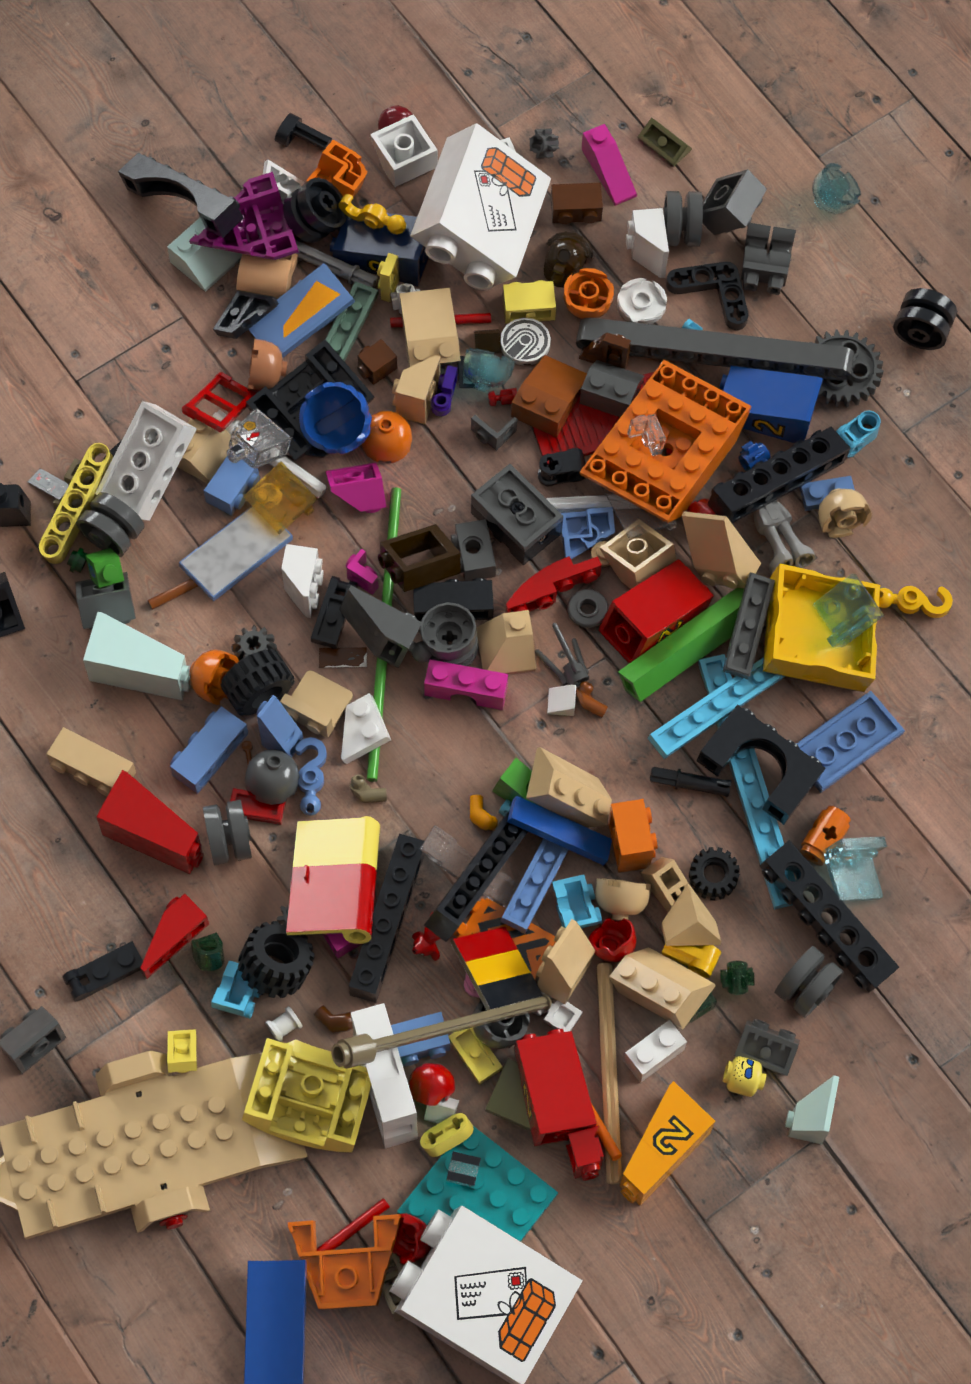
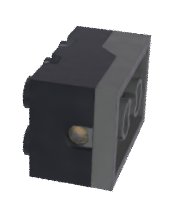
M508 464L471 494V514L477 520L486 519L487 526L492 531L493 536L500 543L503 542L510 549L511 554L523 566L562 534L563 515L511 464Z

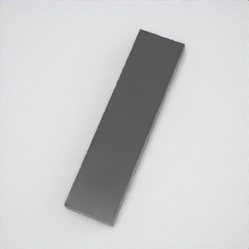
M751 572L748 574L723 672L745 679L750 677L775 580Z

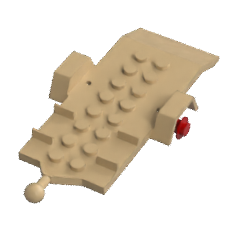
M147 1051L105 1064L95 1075L101 1097L81 1103L74 1101L71 1106L34 1117L27 1115L24 1120L0 1126V1141L4 1153L0 1158V1203L18 1211L26 1240L129 1208L132 1211L137 1233L144 1231L151 1223L162 1220L159 1223L160 1226H166L167 1230L183 1225V1220L187 1219L188 1216L182 1213L188 1211H210L203 1186L261 1168L295 1162L308 1156L305 1146L270 1135L242 1120L262 1053L229 1058L199 1067L197 1071L172 1075V1072L168 1073L167 1054Z

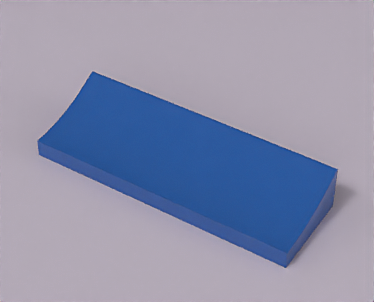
M306 1260L248 1261L244 1384H304Z

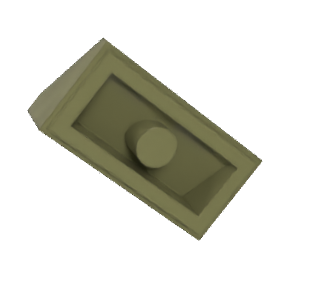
M652 117L637 136L638 139L673 166L679 163L692 150L689 145Z

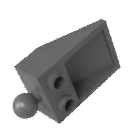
M350 586L339 611L374 656L399 668L407 651L412 653V657L417 662L424 663L431 659L432 654L423 641L417 643L413 641L422 622L418 621L414 615L406 612L403 613L354 586Z

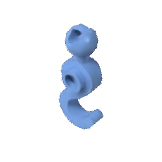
M309 737L301 740L296 745L295 751L297 755H302L308 749H314L318 752V756L300 769L298 787L305 793V796L300 801V809L305 815L312 816L316 815L321 809V801L316 797V793L324 785V776L320 768L326 762L327 752L322 741Z

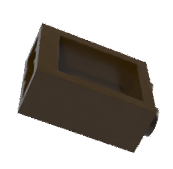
M437 524L380 542L379 564L388 571L392 581L398 584L404 592L461 573V553ZM426 550H430L435 556L406 566L401 560Z

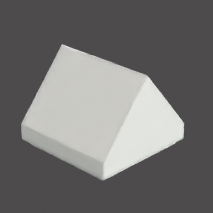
M443 1098L435 1106L427 1105L424 1120L439 1124L456 1114L459 1100L449 1098L448 1101H445V1098Z

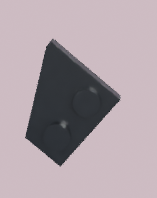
M238 290L213 330L218 336L237 339L276 308L279 303L272 296Z

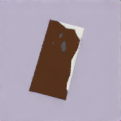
M367 647L319 648V668L367 667Z

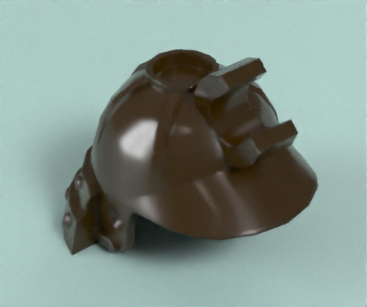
M567 231L556 233L549 238L546 243L550 247L544 262V276L548 281H553L554 286L564 288L567 278L571 274L573 276L579 273V270L586 264L588 257L594 259L593 249L588 240L576 232Z

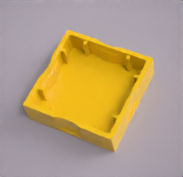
M779 564L769 577L775 580L767 610L763 671L865 692L875 680L877 644L875 629L879 617L880 585L845 577H830L813 570Z

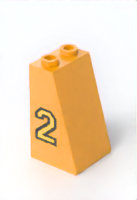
M674 1081L669 1085L623 1173L620 1182L622 1190L620 1192L630 1203L636 1202L641 1206L710 1135L715 1124V1120Z

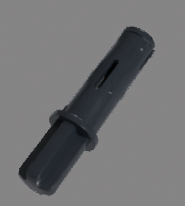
M652 767L650 773L651 782L674 786L676 790L678 788H685L723 795L725 797H728L730 793L731 780L681 772L679 768L676 771Z

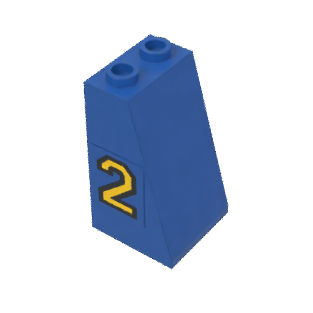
M731 366L728 375L723 374L719 389H723L724 392L751 406L750 413L742 429L796 443L799 440L805 441L823 378Z

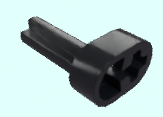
M292 113L286 116L275 135V141L285 147L289 146L295 136L322 150H325L332 141L331 137L302 123V118Z

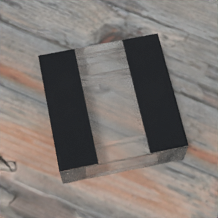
M453 1151L446 1181L474 1188L481 1158Z

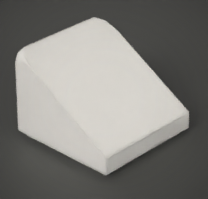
M576 685L549 688L547 714L574 716Z

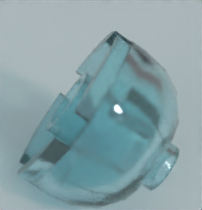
M830 163L819 171L813 181L814 202L822 210L833 214H841L852 209L860 202L858 197L861 195V191L856 180L849 172L844 174L839 170L842 166Z
M469 348V350L466 349L463 371L466 378L475 384L474 389L489 392L490 388H500L507 383L512 375L515 361L505 356L501 358L495 356L493 352Z

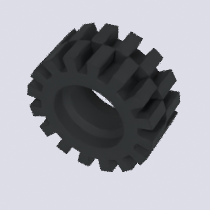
M709 847L708 851L705 852L703 849L699 855L696 854L689 871V883L691 887H695L694 891L696 894L702 893V898L706 899V896H709L710 900L715 901L716 897H719L721 900L724 899L726 894L729 896L733 889H735L740 875L739 865H736L737 859L735 857L731 858V852L728 850L724 853L722 852L723 848L718 847L716 851L713 847ZM709 865H718L723 869L725 877L718 883H712L705 878L704 869Z

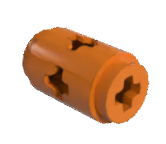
M828 806L826 810L823 809L815 820L813 827L803 839L800 853L810 862L823 866L825 862L831 859L839 842L842 841L849 830L850 817L844 811L834 806Z

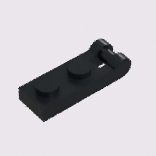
M331 577L311 635L312 643L337 649L346 622V618L339 609L350 586L358 588V582L350 580L348 583L341 581L340 577ZM337 591L345 592V595L341 596L337 595L336 593Z
M133 941L78 969L66 972L62 978L66 985H70L72 989L71 996L77 1002L140 971L143 960ZM88 977L90 983L82 986L80 980Z

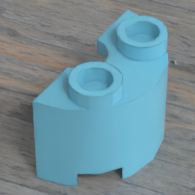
M584 874L552 882L553 892H555L558 904L556 908L562 927L566 928L571 919L577 921L581 928L602 923L599 907L594 908L591 900H595L593 886L591 883L587 884Z
M229 961L223 973L220 987H217L211 1001V1007L251 1019L255 1008L254 997L259 998L261 994L257 993L258 990L256 988L251 989L248 986V981H243L241 977L243 972L238 969L239 963Z

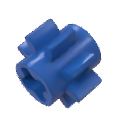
M752 441L741 447V455L738 457L745 471L752 469L756 463L760 461L765 462L771 458L769 450L763 443L756 442L753 444Z

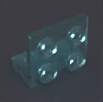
M856 574L849 575L813 604L833 633L827 638L832 647H844L884 617V614Z
M884 836L840 839L823 850L834 892L843 902L879 900L883 897L873 859L878 856V852L887 847Z

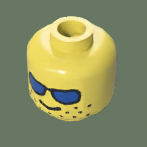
M741 1056L727 1062L723 1082L726 1083L728 1091L752 1097L757 1089L763 1090L766 1074L762 1073L760 1062Z

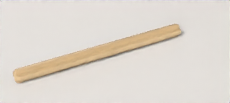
M599 963L597 965L604 1125L621 1152L613 983L609 977L612 973L611 963ZM605 1149L606 1182L608 1184H620L622 1179L621 1158L612 1161Z

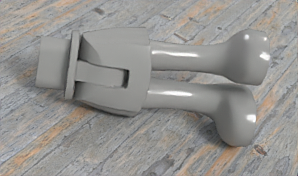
M775 500L753 512L757 531L765 535L774 552V558L769 564L771 574L779 564L792 566L794 562L796 567L804 568L814 562L816 559L814 551L802 544L790 526L792 516L780 502ZM778 532H781L784 538L786 539L791 549L792 556L782 543Z

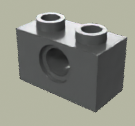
M486 519L455 524V534L451 535V541L461 553V573H463L464 581H471L475 578L486 579L495 577L496 564ZM474 548L477 549L479 552L471 554L468 553L467 550Z

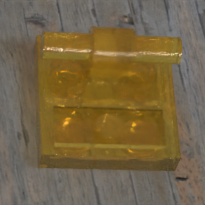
M282 461L243 496L279 535L303 512L307 516L310 515L314 510L311 505L317 500L313 493Z

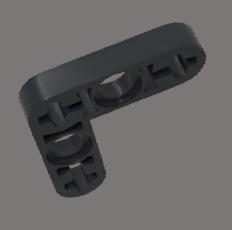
M719 262L677 268L668 273L666 280L668 291L673 294H686L717 289L726 325L732 330H741L746 326L748 309L739 271L735 264ZM724 271H727L728 275H730L729 278H726L725 274H723ZM697 274H705L709 280L707 282H699L695 276ZM688 276H691V284H689ZM678 278L679 282L682 283L680 285H677L674 279ZM733 291L738 295V298L736 300H728L725 294ZM734 308H737L736 312L737 316L741 318L740 321H736V318L733 317Z

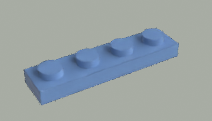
M543 838L500 922L524 934L526 933L567 855L568 849Z

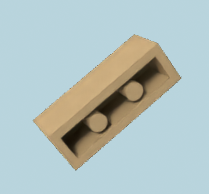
M64 727L47 752L50 766L54 770L62 774L66 771L74 775L73 778L77 782L86 786L89 783L97 787V791L106 797L109 795L122 770L128 772L132 777L136 774L133 762Z

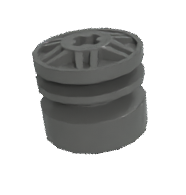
M449 602L438 604L428 610L422 618L420 632L423 643L432 654L431 660L463 666L471 665L477 656L479 648L476 623L471 612L460 604Z

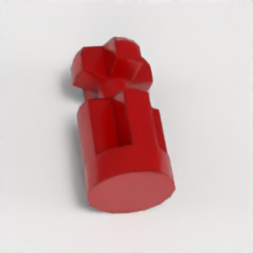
M517 388L500 390L499 395H496L494 391L488 392L490 406H496V401H501L502 405L512 404L517 394Z

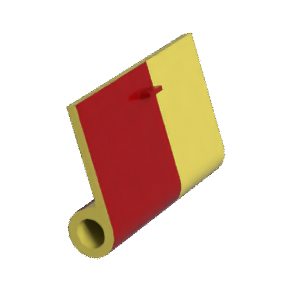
M369 816L350 819L297 821L286 928L287 935L342 933L345 940L354 944H364L371 940L380 824L378 821Z

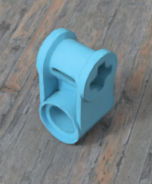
M864 411L849 423L836 430L851 448L847 458L856 455L863 447L876 439L881 420L874 411ZM868 424L871 425L873 428L867 429L863 427V425Z

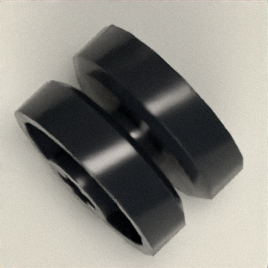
M319 177L309 180L301 188L293 191L285 198L283 204L284 218L289 228L296 236L309 243L319 242L330 232L340 228L346 222L347 215L339 208V203L343 198L342 194L328 180Z
M925 288L911 289L905 294L893 329L895 334L910 346L924 350L940 349L945 346L950 328L958 311L951 299L940 292Z

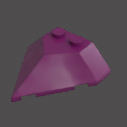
M273 172L248 179L242 185L243 189L235 199L240 204L239 210L244 219L225 237L222 238L205 228L199 235L195 234L189 240L190 244L272 260L299 253L293 232L284 218L283 203Z

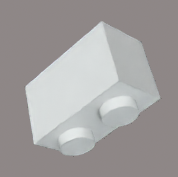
M668 1020L625 1052L623 1062L641 1083L683 1052L687 1041L673 1023Z

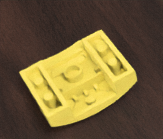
M267 1038L242 1120L263 1132L296 1144L328 1151L352 1152L371 1089L367 1068L363 1066L348 1069L338 1067L332 1059L331 1051L311 1046L299 1040L282 1043Z

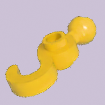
M345 194L339 203V208L345 215L356 221H364L370 228H383L385 225L392 234L396 235L403 233L406 229L404 217L397 214L391 217L388 216L387 210L380 204H368L363 209H359L351 203L353 196L350 194Z
M913 586L902 588L898 594H893L890 589L880 588L879 608H888L892 604H897V607L903 613L914 614L921 608L927 616L941 618L950 611L953 599L950 592L942 586L938 588L936 593L943 602V605L940 607L933 606L926 595Z

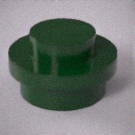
M80 547L78 552L73 550L68 559L67 565L71 566L69 571L72 573L74 571L81 573L86 564L85 555L88 553H85L83 548Z

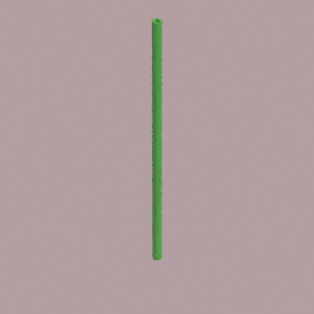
M397 487L391 489L387 540L398 536L401 489ZM384 569L382 602L392 606L394 582L388 571ZM377 657L374 700L383 718L387 662ZM380 746L369 752L367 781L376 782L378 778Z

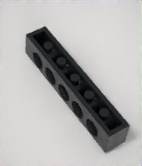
M832 426L823 431L818 430L805 441L799 440L790 449L784 452L778 451L771 459L765 462L760 461L752 469L744 473H737L728 482H720L715 485L711 490L712 494L708 501V506L716 515L727 516L733 524L842 465L851 448Z
M510 810L502 818L424 924L425 927L445 942L459 928L528 832L507 822Z
M399 833L373 911L371 940L362 944L349 984L350 996L377 1003L426 853V841Z
M790 840L760 865L764 878L769 883H774L780 889V895L783 900L789 905L793 904L799 911L798 916L801 921L807 926L811 925L818 933L816 936L820 943L825 947H830L836 954V961L843 968L849 969L854 975V982L862 990L866 989L868 993L871 992L899 968L896 962ZM785 870H791L795 873V882L789 881L785 877ZM803 891H809L813 894L814 903H809L804 899ZM822 912H827L832 916V924H827L822 920ZM840 933H845L850 937V945H845L841 942ZM859 954H863L868 958V967L862 966L859 963Z

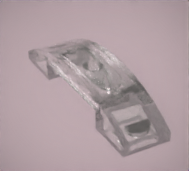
M436 825L420 847L433 862L455 879L459 878L474 857V855L456 844L457 840ZM504 872L498 873L482 896L507 908L520 883Z

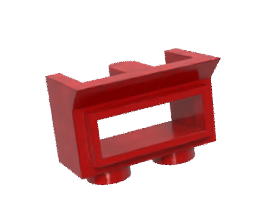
M599 1126L568 1134L570 1144L566 1145V1150L575 1179L582 1177L583 1181H587L599 1176L598 1172L601 1170L600 1167L604 1158L599 1137H597Z

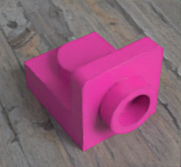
M361 549L357 555L353 554L346 563L347 579L358 582L359 587L373 595L379 588L378 576L371 567L364 566L367 561L366 551Z

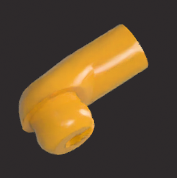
M471 795V822L482 830H494L498 825V820L483 809V796Z

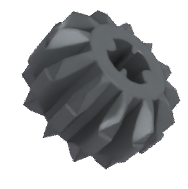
M253 625L252 631L249 632L243 628L241 630L242 635H235L234 637L235 644L231 646L232 652L235 653V656L240 661L261 650L274 649L277 651V645L273 643L275 641L274 635H267L265 627L257 631V627Z

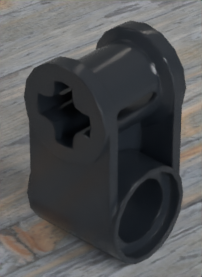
M572 448L567 451L544 455L539 462V482L545 486H554L586 479L580 475L581 469L586 464L583 451L579 448Z

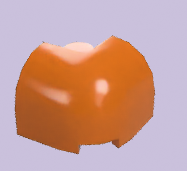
M332 140L322 152L317 168L306 182L319 177L332 183L343 197L345 194H350L354 198L363 185L367 171L361 162L362 157Z

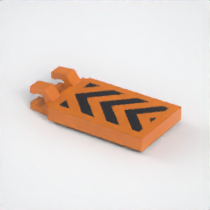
M482 898L480 902L477 901L470 911L471 917L466 924L462 922L453 935L462 937L506 927L533 978L536 980V973L543 962L541 960L549 945L553 947L556 943L554 941L555 936L533 923L530 924L524 934L500 922L506 908L488 898L486 900Z

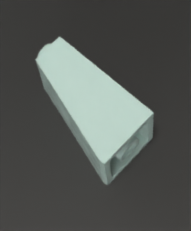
M97 612L83 659L89 681L183 700L184 693L189 692L191 687L190 666L186 664L185 655L102 612Z

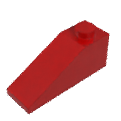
M183 894L180 898H173L166 906V910L162 915L140 967L146 979L153 975L209 925L206 914L186 894Z

